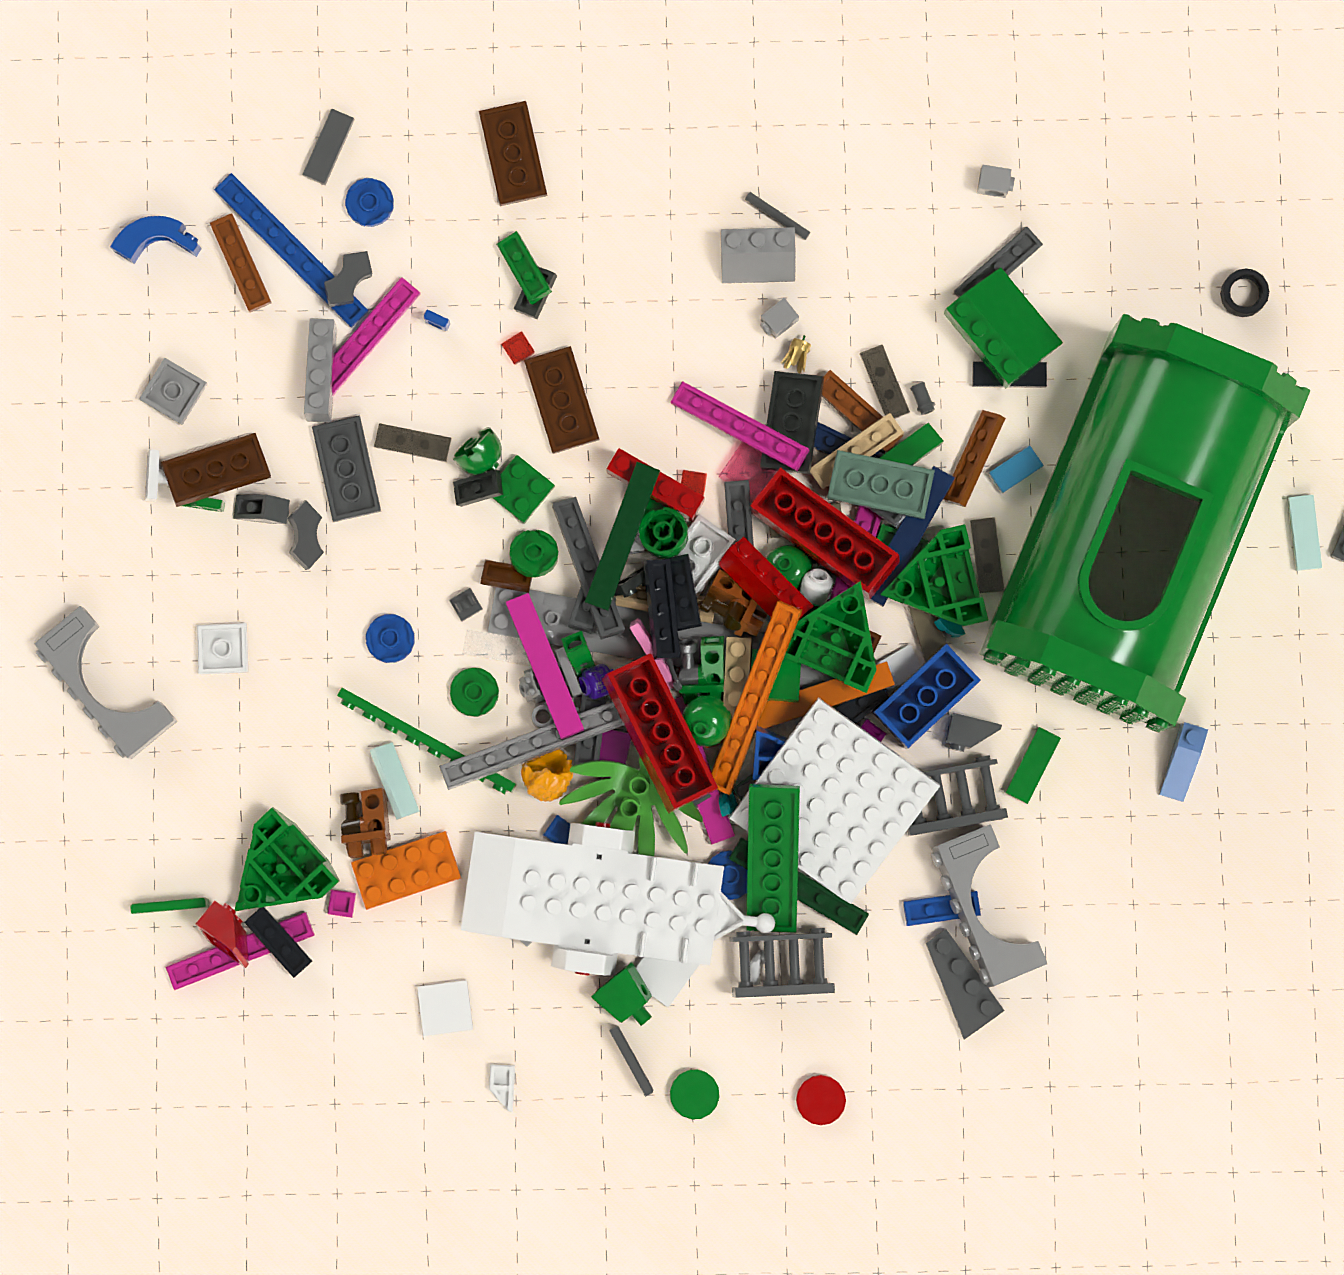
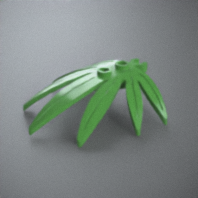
M639 757V770L613 761H590L570 767V772L576 774L610 778L596 780L576 788L560 799L559 805L587 800L612 789L615 791L596 806L581 824L595 826L596 822L604 823L614 808L618 807L610 823V828L633 831L637 816L639 815L638 854L655 856V827L651 808L654 805L671 837L685 854L688 853L687 841L679 819L674 811L668 814L641 757ZM693 802L678 809L687 816L703 822V817Z

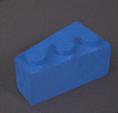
M757 726L752 772L753 780H758L776 753L788 739L787 737Z

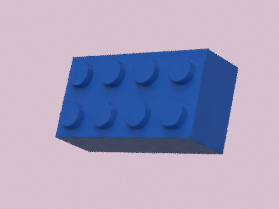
M945 644L872 713L905 749H909L975 687L981 679L948 644Z

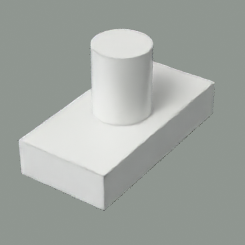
M150 449L147 452L146 502H155L157 500L158 484H168L163 469H159L160 450Z

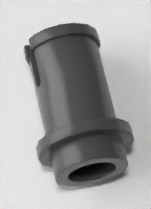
M925 382L918 383L910 388L918 405L917 411L921 415L929 414L935 410L934 406L936 404L932 402Z

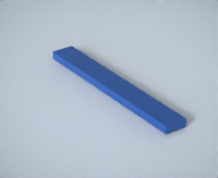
M230 173L214 191L328 304L324 282L333 279L335 276ZM355 296L352 304L331 307L351 328L369 312Z

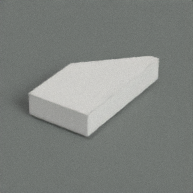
M490 1064L489 1091L503 1104L508 1112H513L515 1065Z

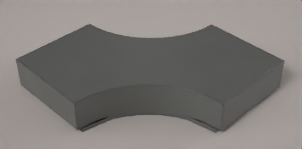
M368 251L343 255V267L340 273L333 279L324 282L329 307L352 304L354 302L356 286L361 281L372 277L373 273Z
M307 500L302 501L288 517V521L294 531V543L289 554L305 570H309L324 553L317 539L318 525L323 517Z

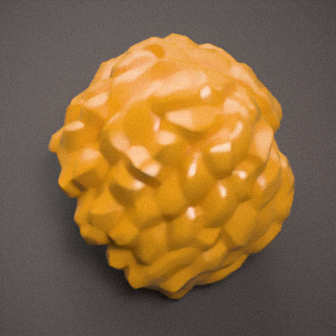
M559 749L524 762L522 764L521 776L524 786L527 787V793L544 802H551L562 797L573 778V772H570L572 760H567V755Z

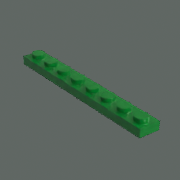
M343 687L340 689L337 695L342 699L340 704L351 710H354L356 706L364 711L362 716L374 723L376 719L385 723L384 728L394 734H397L398 731L403 732L407 735L405 740L416 746H419L421 742L429 747L427 752L439 759L441 755H444L451 759L449 761L451 762L465 756ZM498 773L478 779L481 782H484L485 779L493 782L492 788L504 795L507 791L513 793L517 786L516 783Z

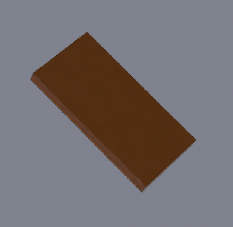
M522 101L479 111L500 207L548 196L527 102Z
M571 346L524 360L552 454L599 441V435Z
M256 433L161 462L176 507L271 478Z

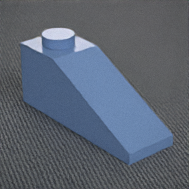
M1186 722L1180 724L1159 795L1184 802L1209 729Z

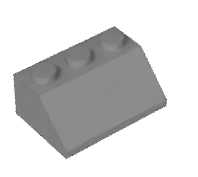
M795 227L721 229L722 284L795 282Z

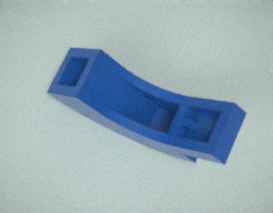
M148 216L130 223L117 235L110 246L115 253L133 264L136 263L146 247L158 241L172 242L196 257L202 250L197 243L199 240L188 232L183 235L186 226L182 222L166 216Z

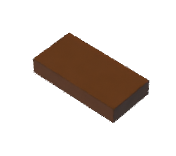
M485 560L480 584L529 593L533 577H526L518 573L512 564Z

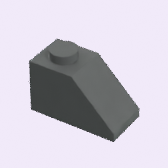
M267 494L236 495L233 519L267 524H287L290 500Z
M953 713L945 743L950 744L949 749L964 752L965 748L970 749L1000 731L1002 724Z

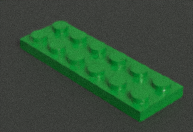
M750 784L747 916L758 917L760 914L768 913L775 920V927L771 932L796 933L800 786ZM746 926V931H758L756 927Z

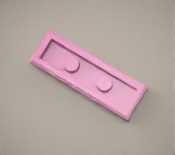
M637 618L630 623V629L646 655L651 653L653 656L651 636L642 621ZM655 660L669 690L672 689L674 681L666 660Z

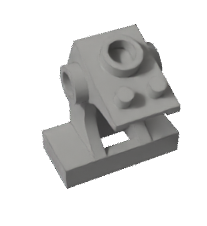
M564 647L555 650L559 659L557 664L566 686L570 688L573 698L581 696L583 693ZM532 668L523 671L524 676L518 679L520 682L519 690L522 696L526 698L527 702L535 700L536 704L544 702L545 699Z

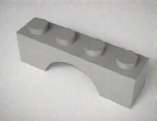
M309 318L304 415L307 422L332 421V367L337 337V327L334 319Z

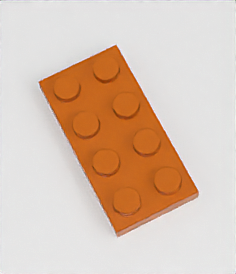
M446 831L387 850L386 854L372 855L351 862L366 910L461 879Z

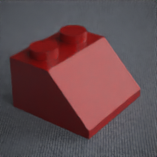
M214 901L195 924L209 943L244 968H247L249 965L247 933L241 925L243 921L235 915L236 911L226 903L222 906Z

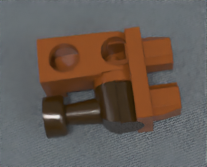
M719 569L699 608L705 613L712 610L723 617L724 626L727 629L734 630V634L740 637L744 631L754 636L758 635L764 622L753 617V614L763 619L768 615L721 569Z
M378 788L360 791L362 817H358L356 811V804L360 802L359 793L353 792L339 795L340 804L345 806V820L340 828L342 834L341 843L346 845L348 856L350 858L364 857L363 844L368 843L371 844L372 855L386 854L387 841L391 840V836L389 833L390 826L387 808L388 797L385 789Z

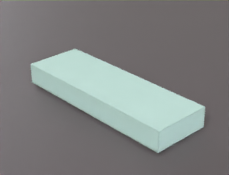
M1314 495L1288 497L1296 571L1321 569L1323 567Z
M393 742L369 750L396 820L420 812Z

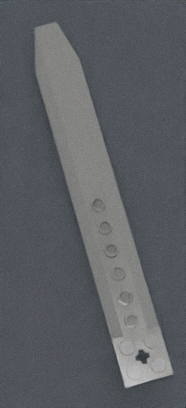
M495 588L488 633L519 638L506 606V601L527 594L526 592ZM535 590L529 591L530 598L549 644L563 646L562 638L580 631L568 627L577 598ZM617 606L625 628L624 633L601 640L595 625L592 634L583 632L591 652L637 660L646 655L631 631L630 623L639 618L651 636L649 612ZM702 622L700 627L678 631L679 640L695 639L697 641V651L693 653L694 664L701 663L702 637L724 636V676L727 637L740 636L734 634V630L727 629L724 625ZM744 631L740 638H752V649H759L765 633L759 632L757 636H754ZM573 641L569 645V648L579 646L582 644V642ZM681 653L680 658L671 659L673 667L680 668L682 666ZM801 663L799 690L835 679Z

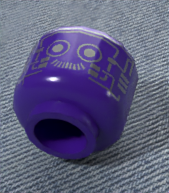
M603 663L584 669L581 677H579V686L582 693L592 699L609 695L602 678L614 670L609 669Z

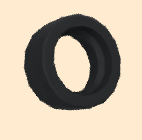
M1244 268L1236 270L1227 277L1222 284L1220 296L1222 304L1228 312L1234 316L1249 317L1258 313L1268 301L1270 291L1268 282L1262 274L1256 270ZM1239 279L1253 281L1259 289V298L1256 303L1249 307H1242L1234 303L1230 293L1234 282Z

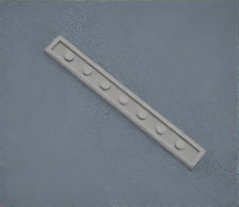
M612 701L578 714L584 731L560 739L556 726L553 723L445 763L439 767L447 789L451 790L623 726L624 723Z

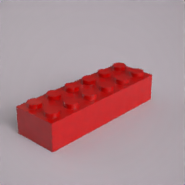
M781 467L750 505L751 513L804 551V553L847 585L852 587L861 581L863 596L868 600L873 597L900 562L898 553Z
M650 653L607 673L602 678V681L668 814L718 789L652 654Z

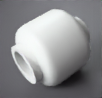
M814 569L808 571L803 576L799 592L814 607L822 606L831 598L834 581L826 571Z

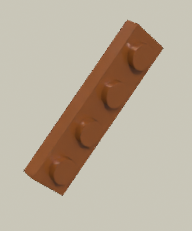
M228 214L210 222L249 313L272 304L233 214Z
M829 370L824 375L822 397L861 432L883 418L878 411L833 371ZM903 434L881 450L885 453L890 451L903 437Z
M982 410L954 471L953 477L955 479L943 500L966 507L1003 426L1005 417Z

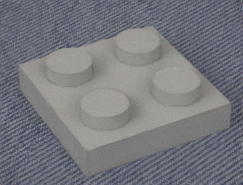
M164 358L139 400L183 425L208 383L169 359Z

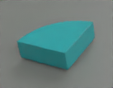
M942 618L934 622L941 632L945 631L952 638H959L966 634L963 627Z
M733 791L730 795L723 792L719 795V808L722 817L732 814L738 806Z

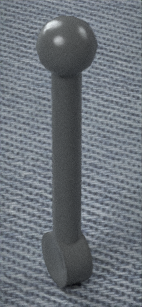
M666 659L674 681L673 686L679 691L682 689V685L678 681L671 659Z

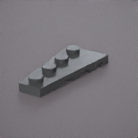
M947 929L925 943L963 1040L1005 1011L987 985L982 983L978 972Z

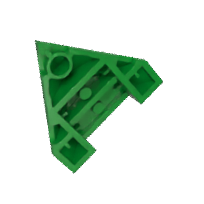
M965 524L940 530L880 594L886 598L964 627L989 621L983 596L980 597L969 553L971 545Z
M860 581L800 619L784 657L796 663H802L867 693L877 669Z
M274 807L269 809L253 826L252 840L247 852L239 887L238 901L235 904L234 910L242 911L320 899L340 882L328 858L296 823Z

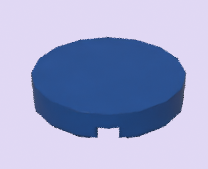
M364 178L350 186L346 195L345 206L348 215L355 223L363 227H375L383 224L390 218L394 210V198L391 189L384 182L373 178Z
M384 614L377 617L367 629L366 645L369 652L377 660L384 663H397L404 660L412 652L415 645V633L411 624L405 618L396 614Z
M732 850L722 851L713 856L708 864L724 866L721 892L729 900L739 899L747 893L748 870L728 859Z

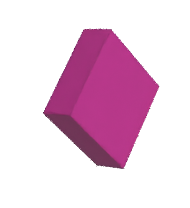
M331 890L327 914L353 918L357 893Z

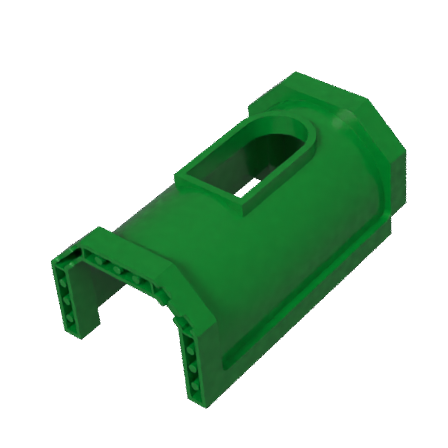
M1122 314L1108 335L988 628V634L979 653L984 656L983 660L996 666L1001 663L1000 666L1005 668V673L1015 677L1021 674L1028 677L1027 682L1039 687L1043 684L1050 686V691L1060 696H1064V694L1074 696L1073 701L1087 706V704L1091 703L1096 705V710L1103 714L1110 715V713L1120 715L1119 720L1133 725V723L1141 721L1146 723L1147 729L1157 733L1175 727L1187 699L1179 693L1284 433L1288 427L1300 418L1311 390L1307 387L1296 385L1297 380L1288 373H1282V375L1278 373V366L1273 362L1188 327L1172 322L1169 325L1161 326L1160 322L1156 319L1144 317L1139 321L1128 314ZM1133 475L1194 500L1199 504L1157 606L1148 616L1142 619L1121 621L1109 617L1094 603L1089 590V575L1128 477Z

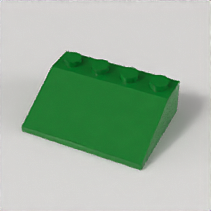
M1001 267L960 296L944 311L947 319L1005 389L1063 344L1062 340Z

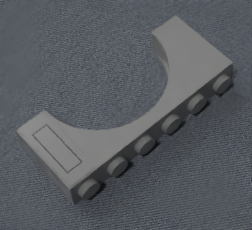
M79 606L34 643L38 648L35 652L44 663L48 661L53 666L51 672L58 681L64 680L69 686L67 692L75 701L80 699L85 706L82 708L84 713L91 720L95 718L100 724L98 730L106 739L112 738L116 743L113 747L122 758L126 756L129 759H133L178 721L160 701L140 711L118 712L106 708L92 696L83 678L82 658L87 642L100 626L84 607Z
M991 824L931 848L933 852L931 853L932 861L936 867H939L942 874L940 877L942 886L946 891H949L951 896V908L955 914L958 913L961 923L959 927L964 937L968 938L971 945L969 947L970 955L974 961L977 960L980 968L978 970L979 977L988 988L1048 964L1039 941L1028 944H1013L1000 940L983 927L974 912L971 901V884L974 873L988 854L1000 848Z

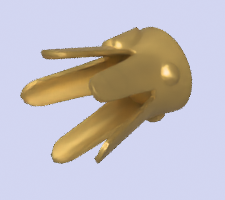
M805 335L802 340L794 338L791 342L789 352L781 362V364L785 362L784 368L787 369L790 365L795 366L798 362L797 372L801 373L802 369L805 372L807 353L811 347L810 343L804 341Z

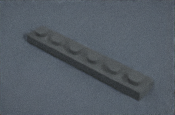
M576 497L553 503L552 508L586 598L600 560ZM614 598L609 611L588 604L601 640L625 632Z

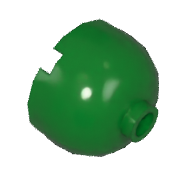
M491 427L480 430L478 432L480 437L474 439L471 437L454 454L455 458L453 460L463 471L469 474H480L485 471L494 470L499 466L497 461L502 455V445Z
M668 507L657 511L654 509L643 517L639 527V538L643 547L652 556L660 559L671 558L678 555L685 548L688 542V526L684 517L677 510Z
M779 546L766 557L798 591L800 590L803 576L808 571L813 570L811 560L807 554L796 546Z
M699 696L686 705L682 714L696 744L700 747H710L718 744L727 736L730 728L731 713L723 705L724 702L716 697Z

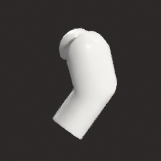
M764 950L758 951L750 961V979L753 981V985L761 984V968L765 964Z

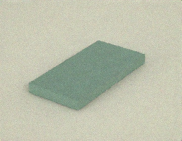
M837 450L827 499L925 519L935 470Z

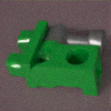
M724 636L701 638V663L694 664L693 653L697 651V641L695 639L679 640L680 653L682 654V666L680 667L678 677L682 689L679 690V693H682L684 703L688 704L696 699L698 693H707V696H713L721 700L725 679Z

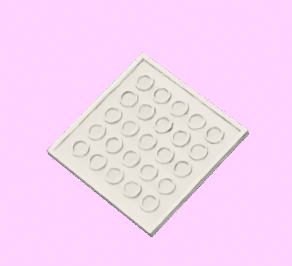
M819 697L754 783L800 786L798 868L850 904H852L940 787V784ZM749 791L730 815V819L746 831H748Z

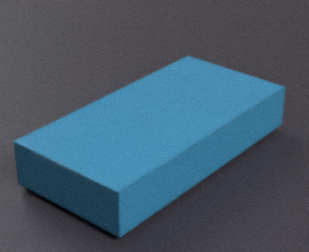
M1028 446L990 471L989 475L1003 494L1044 465L1032 447Z

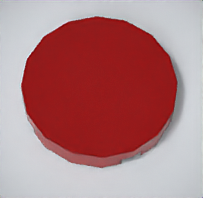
M817 1075L808 1078L801 1084L797 1092L796 1103L798 1111L804 1119L811 1124L822 1126L831 1124L839 1119L845 1109L846 1096L844 1089L838 1081L830 1076Z

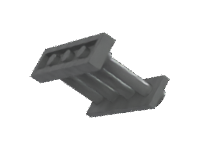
M990 755L975 758L976 763L923 772L940 784V787L934 794L938 816H936L937 821L927 822L926 818H923L921 811L908 828V837L1008 818L1007 808L1000 809V804L996 802L990 766L998 764L997 759L991 760ZM980 768L987 807H985L986 812L976 813L975 809H972L965 770ZM955 772L963 811H960V817L951 818V813L948 814L941 775Z
M810 928V933L762 936H751V931L736 932V937H729L730 942H739L741 982H738V987H732V997L745 998L835 993V983H828L824 971L823 938H832V933H825V928ZM798 939H813L815 978L812 979L813 983L803 984V979H800ZM774 940H788L790 966L788 985H778V980H775ZM750 941H764L765 981H763V986H753V981L750 979Z

